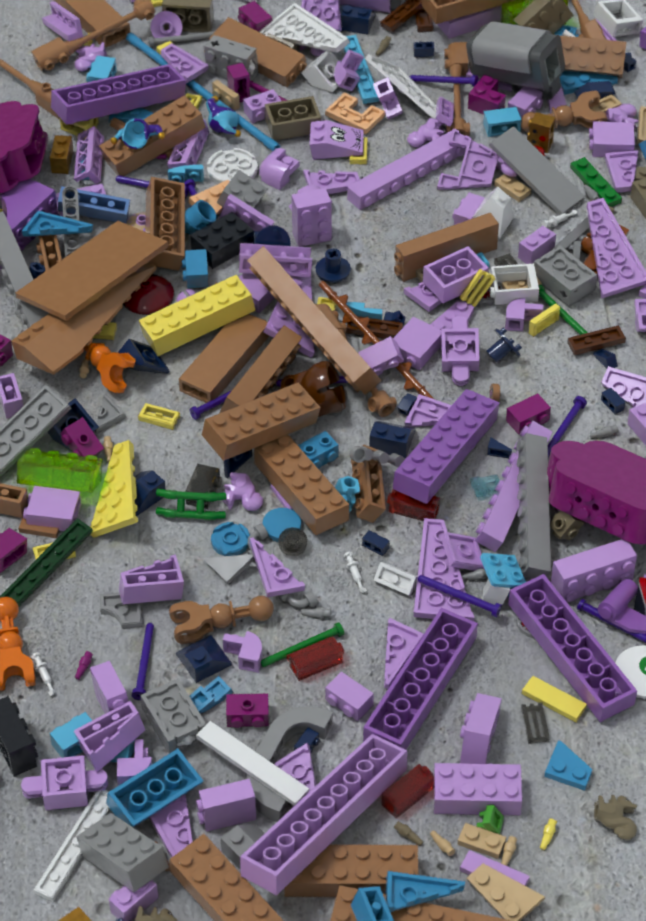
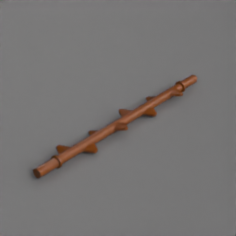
M321 281L319 287L345 313L342 322L345 324L353 322L364 334L362 339L363 345L380 342L367 327L370 319L368 317L359 319L346 305L348 295L345 294L339 297L325 281ZM411 362L399 363L395 367L406 379L405 390L415 388L418 394L434 399L425 389V386H422L409 372L412 366Z

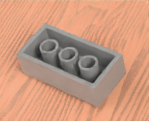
M112 813L104 816L101 820L76 836L84 858L133 892L169 868L162 846Z

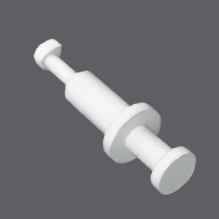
M571 210V213H564L559 216L552 215L549 217V220H544L541 224L546 228L550 225L556 227L558 223L567 220L570 216L576 215L577 211Z
M346 552L343 555L348 561L346 569L351 571L354 582L358 583L360 592L365 593L366 588H363L361 584L362 578L358 570L359 562L353 560V552Z
M36 652L31 656V659L36 663L34 670L39 672L44 684L50 690L48 694L52 696L55 694V690L51 685L52 680L46 669L48 664L42 662L40 652Z

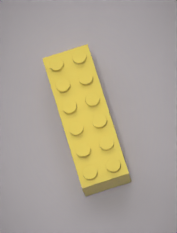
M234 275L140 319L139 323L143 336L156 355L160 356L256 310L252 294L239 277Z

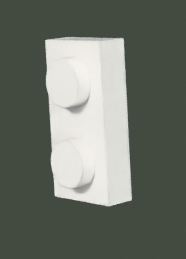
M380 562L374 577V581L406 595H412L418 576L385 562Z

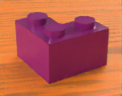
M483 75L469 92L468 109L483 115L484 111L504 109L506 95L498 92L499 80Z

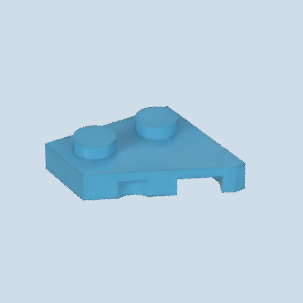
M558 740L544 777L585 791L592 775V769L562 741Z

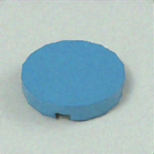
M276 508L266 513L263 518L262 524L273 541L287 542L293 540L301 531V519L294 510Z
M234 522L222 523L213 530L211 544L213 549L220 555H240L248 548L247 541L250 534L248 529L242 524L237 525Z

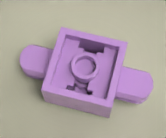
M463 316L454 317L451 321V328L441 329L442 372H452V381L457 386L468 384L470 371H479V328H468V321Z
M84 755L41 760L42 776L25 777L21 782L24 797L27 799L43 797L45 810L87 806L88 792L104 791L108 787L107 773L103 769L98 772L95 770L86 771Z

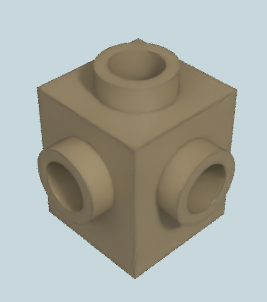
M560 510V512L554 515L553 520L550 522V527L554 530L552 533L558 539L571 540L577 536L585 522Z

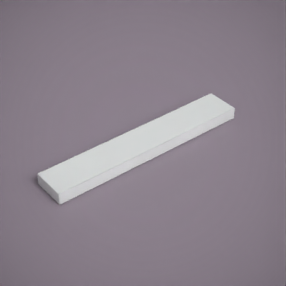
M208 722L196 734L197 739L293 806L309 793L308 787L213 722Z
M96 791L34 888V894L52 902L55 901L83 856L76 836L110 813L111 810L106 804L107 795L110 791Z

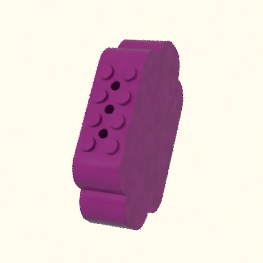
M18 101L0 103V193L11 190L18 182L36 176L41 170L49 137L42 129L38 119L40 110L35 104L21 105Z
M561 441L551 448L547 467L550 491L549 503L553 507L627 542L646 544V459L605 441H589L585 444L576 441Z

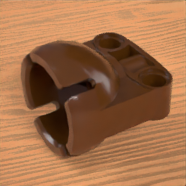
M330 361L316 363L308 370L295 375L285 376L281 381V389L299 382L321 407L318 417L339 413L347 406L343 385L332 389L328 387L330 384L340 380L338 372Z

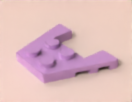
M453 129L449 145L465 148V155L459 176L441 173L437 189L491 187L499 156L492 149L481 143H476L471 140V137L464 136L458 130Z

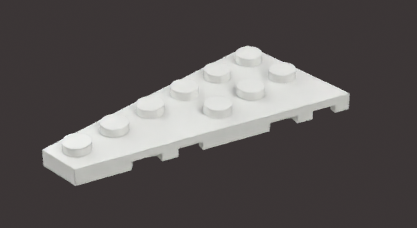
M296 3L292 4L259 31L264 35L270 33L293 44L336 53L350 43L346 36Z
M371 54L367 55L365 60L386 78L388 77L400 93L406 94L427 115L433 119L436 118L437 105L399 66Z

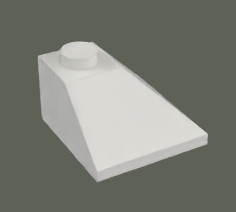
M326 50L309 64L302 72V75L311 86L333 92L338 87L334 79V71L338 59L332 51Z
M497 187L485 197L472 218L491 213L499 223V240L513 220L514 214L511 198Z

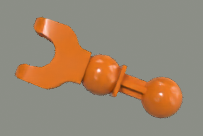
M92 342L89 346L85 345L83 348L87 352L85 359L90 360L92 365L97 367L101 374L103 386L111 392L124 393L127 384L122 377L123 369L127 367L134 368L136 360L129 353H111V350L103 343Z
M11 597L0 598V621L2 629H0V691L5 690L6 680L13 675L23 677L27 687L36 685L33 661L29 656L21 652L23 640L19 635L18 627H14L13 621L19 613V606Z

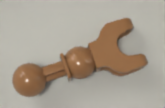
M598 91L584 92L575 102L570 103V107L567 105H561L556 109L552 107L551 114H546L555 117V128L558 125L568 126L572 122L573 125L580 124L586 128H592L593 121L607 122L608 120L605 112L590 109L600 102L601 97ZM528 112L521 118V128L526 133L530 131L528 123L530 118L534 117L535 112Z
M256 596L249 602V605L233 608L231 601H229V606L218 603L211 609L209 604L199 605L193 601H184L173 604L169 609V615L173 622L182 623L177 625L174 630L175 640L179 644L198 642L206 633L213 632V626L224 629L232 623L233 627H236L235 619L251 616L256 621H266L272 616L274 605L266 596Z

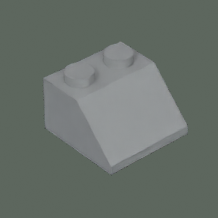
M255 824L237 825L221 837L222 852L241 871L240 856L260 839L264 833Z

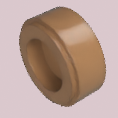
M491 384L489 396L497 402L500 400V385Z

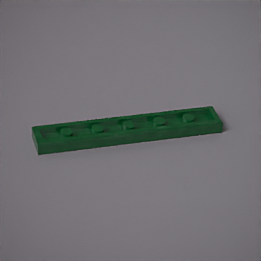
M77 518L0 595V598L11 597L20 607L93 532L92 528Z

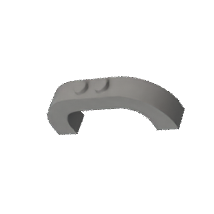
M314 706L290 709L272 722L266 734L261 735L259 747L254 751L274 764L286 742L296 735L303 734L307 728L318 732L319 738L325 740L333 725V712ZM247 774V779H250L255 794L256 809L263 816L278 822L289 808V802Z

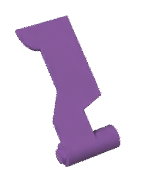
M623 579L599 604L598 613L603 619L628 632L646 634V615L627 607L628 603L636 596L638 587L634 581Z

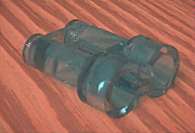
M497 474L481 478L479 476L470 478L471 487L474 489L477 498L486 496L488 493L497 492L495 490L499 482Z

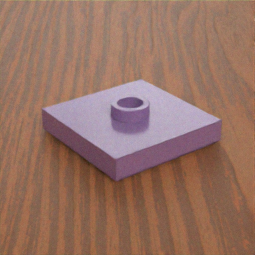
M443 532L440 535L451 567L473 571L481 568L484 569L480 559L482 553L478 542L475 541L476 537Z

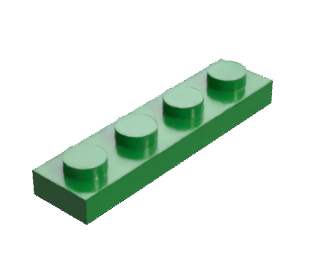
M585 157L570 163L572 171L585 185L595 190L600 198H604L608 206L613 207L622 203V197Z

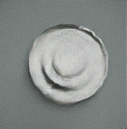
M287 528L279 535V548L288 556H298L307 548V536L299 528Z

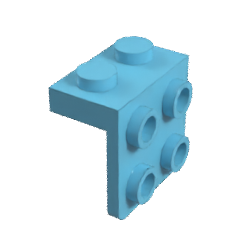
M482 553L480 556L492 586L510 587L511 590L526 582L515 555Z

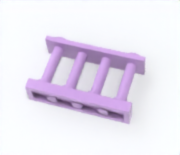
M240 243L239 273L254 274L249 269L251 264L247 260L264 246L290 276L311 277L312 258H310L311 248Z

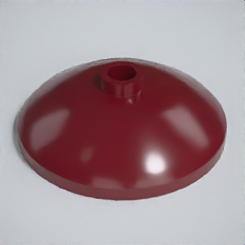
M152 274L146 282L140 284L138 291H133L131 299L128 302H124L123 305L126 309L136 314H153L171 305L174 299L173 286L164 277Z

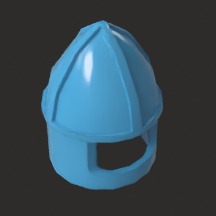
M199 200L186 210V233L193 234L216 221L215 210L208 202Z

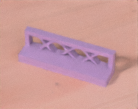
M55 1L50 2L52 15L42 17L43 24L68 42L83 37L80 19Z
M205 119L203 120L206 128L174 147L167 163L168 168L196 165L210 133Z
M95 126L78 134L74 180L76 182L86 177H89L94 184L101 182L103 156L99 145L104 143V136Z

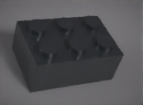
M231 212L191 234V250L206 249L207 265L214 269L239 255L240 243L254 244V230L235 213Z
M9 696L0 699V751L14 777L36 768L38 753L35 748L36 742L33 735H28L26 731L28 727L25 719H20L18 715L20 711L16 702L12 703Z

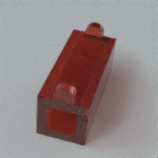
M392 489V493L390 492L388 495L387 504H389L390 513L424 521V518L436 519L440 510V497L433 496L426 504Z
M332 636L290 653L286 657L289 667L297 680L300 681L343 663L344 648Z
M418 764L382 793L381 805L397 819L434 789V775L427 766L422 767Z

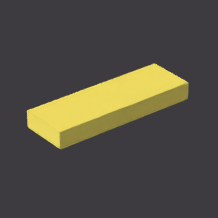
M532 676L522 689L523 695L574 722L578 721L587 707L586 703L535 676Z

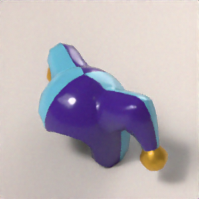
M217 96L208 99L206 107L209 112L208 124L210 128L217 133L234 134V136L240 137L241 131L235 130L238 125L237 113L233 109L218 106L216 104L219 100Z
M134 118L130 119L124 128L119 130L110 141L115 145L118 140L122 139L126 146L132 149H139L147 143L150 136L158 135L159 139H164L165 134L160 125H148L144 120Z

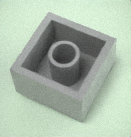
M238 170L222 191L217 203L224 207L227 197L232 194L255 209L268 188L241 170Z

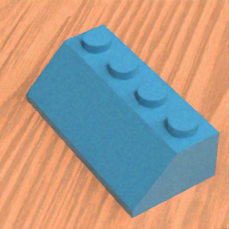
M177 748L108 792L106 804L115 816L130 826L135 827L202 784L203 779Z

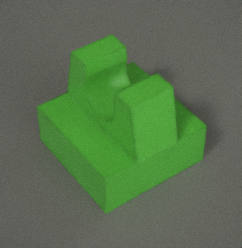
M487 805L486 810L479 813L483 822H478L476 827L500 835L504 816L495 805Z

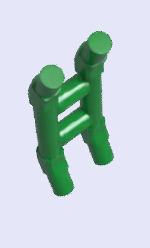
M159 488L156 491V496L166 499H177V510L157 507V515L168 518L204 520L226 518L225 511L204 512V501L226 500V492H182ZM185 499L197 500L196 511L185 510Z

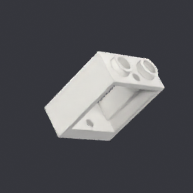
M626 0L597 1L593 15L612 37L639 34L643 19ZM619 13L624 19H616L613 14Z
M534 263L491 266V274L496 279L491 284L490 297L494 298L495 305L509 304L519 298H525V303L538 302L539 286ZM527 280L528 288L498 289L497 282Z

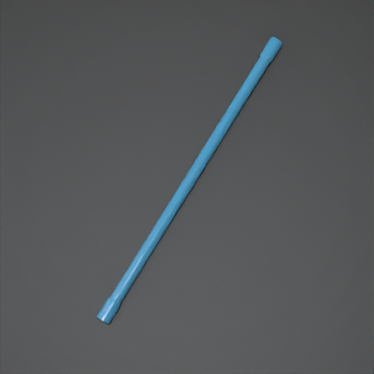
M130 32L127 34L126 40L133 46L139 48L161 66L168 64L159 53L145 44L134 33ZM194 80L186 83L188 87L206 100L214 96ZM218 100L216 103L220 107L230 108L221 100ZM237 113L238 125L261 141L264 146L272 152L277 148H281L279 143L265 135Z

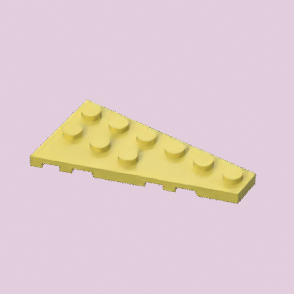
M129 440L117 443L113 447L95 514L91 522L93 532L90 535L93 538L138 523V517L135 515V512L138 511L135 504V499L137 498L136 478L133 476L135 467L132 465L134 460V444Z

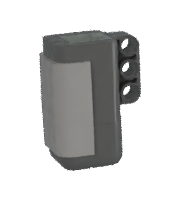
M490 22L481 26L468 40L466 50L472 75H478L480 79L483 75L499 80V82L511 84L512 90L516 94L523 87L535 88L543 92L542 99L551 100L561 89L560 76L565 70V60L559 35L552 34L549 30Z

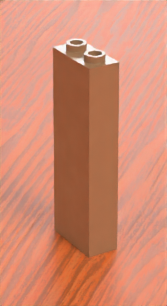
M53 0L80 19L81 27L87 33H92L122 17L105 0ZM126 22L94 40L99 45L104 42L105 48L122 41L130 33V23Z
M230 17L209 38L210 40L213 35L256 48L258 73L285 87L294 82L296 77L307 66L304 54Z
M487 213L396 245V253H394V272L404 282L416 278V270L467 246L475 254L481 252L484 254L496 250L499 223L491 213Z
M247 314L226 324L179 378L180 392L205 403L217 398L268 339L269 335L263 332L267 321Z

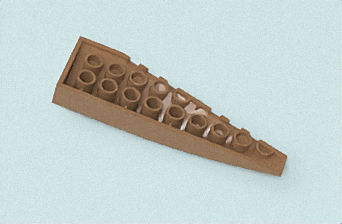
M150 263L144 264L135 273L126 277L124 281L119 282L110 291L101 295L98 300L93 301L84 310L76 313L70 320L65 321L53 314H47L11 341L16 358L48 373L56 374L84 352V346H89L92 343V337L95 334H100L102 326L107 325L123 308L122 304L131 299L133 291H138L140 284L146 282L156 271L157 267Z

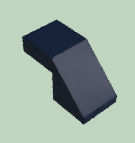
M610 81L587 82L574 92L577 99L582 93L589 91H598L600 99L616 94Z

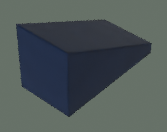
M604 349L593 353L606 369L608 366L612 368L618 367L614 353Z
M490 437L487 455L509 459L512 449Z

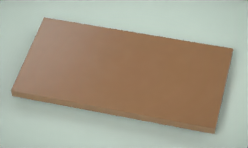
M117 221L15 292L16 298L65 321L70 320L76 313L84 310L90 303L98 300L101 295L110 291L119 282L124 281L126 277L135 273L144 264L149 263L155 256L160 255L169 247L168 241Z

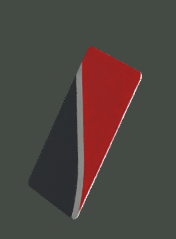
M640 577L634 610L646 615V578Z

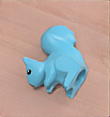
M346 476L338 479L335 488L349 503L350 512L356 501L355 494L360 493L358 479Z

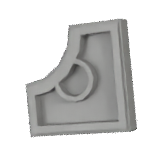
M120 593L100 594L101 614L115 617L120 622L122 629L142 627L141 603L122 604Z

